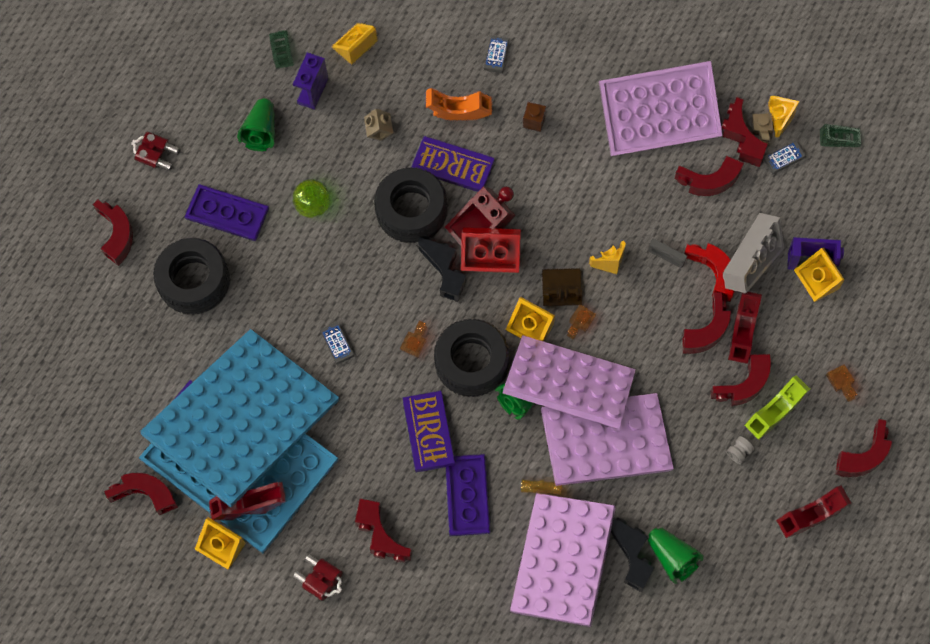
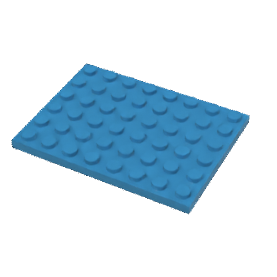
M250 329L141 430V435L229 507H232L339 401V397Z
M305 434L249 489L252 490L272 483L282 482L285 491V503L265 514H243L234 520L219 521L263 554L339 460L338 457ZM151 443L139 459L210 513L209 500L216 497V495Z

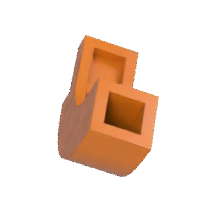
M430 88L426 90V107L433 110V116L441 119L476 120L492 115V97L480 91L469 96L452 97Z

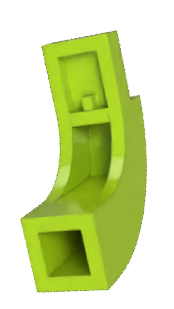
M795 375L744 426L759 440L802 401V398L808 393L810 388Z

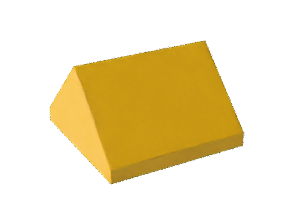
M357 23L332 48L352 65L378 41L376 28L371 25Z
M824 248L819 249L794 270L814 302L839 290L845 280Z
M520 297L506 330L519 338H522L523 335L544 342L554 325L555 315Z
M207 517L195 550L229 570L246 543L242 537Z

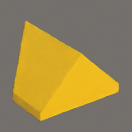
M770 96L768 107L770 113H772L776 138L781 136L794 118L799 101Z
M625 241L620 243V248L618 249L612 246L605 252L601 251L602 257L598 259L591 256L589 260L590 266L617 274L625 251Z

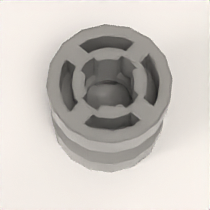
M739 436L735 440V445L730 446L726 453L733 461L741 465L745 461L746 455H750L754 451V447L747 439Z

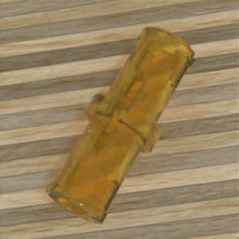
M522 479L521 492L561 495L562 485L556 486L555 482H544V479H540V481Z

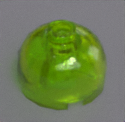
M308 179L300 182L295 187L293 205L299 214L313 218V216L323 215L328 210L331 203L330 193L321 181Z

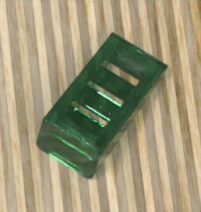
M287 30L270 33L269 37L276 69L293 66ZM283 38L285 39V40H282V41L274 42V40H277V39H283Z
M824 124L820 129V146L860 147V129ZM850 133H853V140H850Z

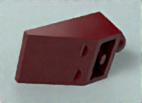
M483 186L445 228L460 245L463 227L503 229L516 216L504 203L513 199L514 192L512 188L502 187L498 196L491 188ZM494 211L498 212L497 216L493 214Z

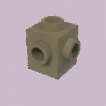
M375 109L364 117L368 138L383 140L393 134L390 113L384 112L381 109Z

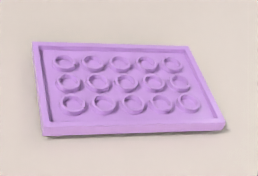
M711 61L599 81L611 156L722 136Z
M522 335L504 386L503 394L619 429L636 369Z
M657 393L628 397L619 429L546 406L541 408L556 486L673 470Z
M536 493L510 611L522 615L591 627L616 507L614 505Z

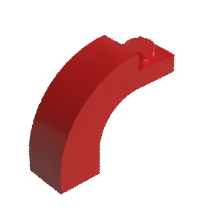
M710 243L707 244L706 250L702 249L699 245L687 244L684 252L687 255L686 259L707 265L713 271L716 279L713 294L714 292H722V299L731 302L734 290L726 289L723 279V272L731 261L730 258L720 248Z

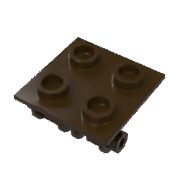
M580 268L542 269L543 306L582 305Z

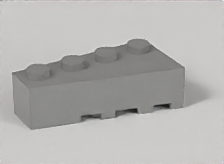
M759 213L723 272L726 289L747 293L784 250L780 217Z

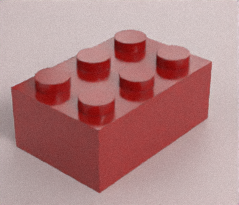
M463 227L461 271L519 273L521 229Z

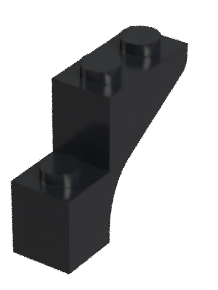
M419 237V251L442 276L440 296L459 302L466 284V275L459 270H451L456 257V249L447 243H437L429 237Z
M619 517L613 518L611 534L629 563V570L624 583L642 592L655 568L651 566L652 563L647 559L637 558L648 536L640 528L634 527L633 529L628 526L625 520Z

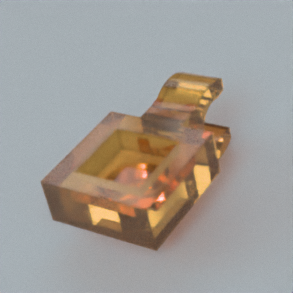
M579 305L569 320L572 325L567 331V336L574 340L580 329L586 332L595 319L596 314Z
M419 320L415 332L411 333L408 331L400 347L401 351L417 358L419 357L426 343V339L422 338L427 329L426 323Z
M845 365L826 374L836 392L842 389L843 395L848 402L855 399L854 396L857 394L851 386L855 380Z

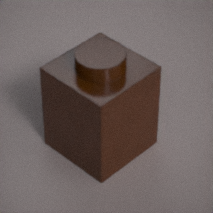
M528 102L523 117V128L541 132L546 116V106Z

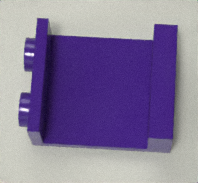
M306 53L293 82V86L302 89L297 99V104L315 110L329 79L325 58Z
M793 237L788 250L787 269L795 270L801 256H812L821 248L826 250L836 267L840 266V259H843L844 247H841V240Z

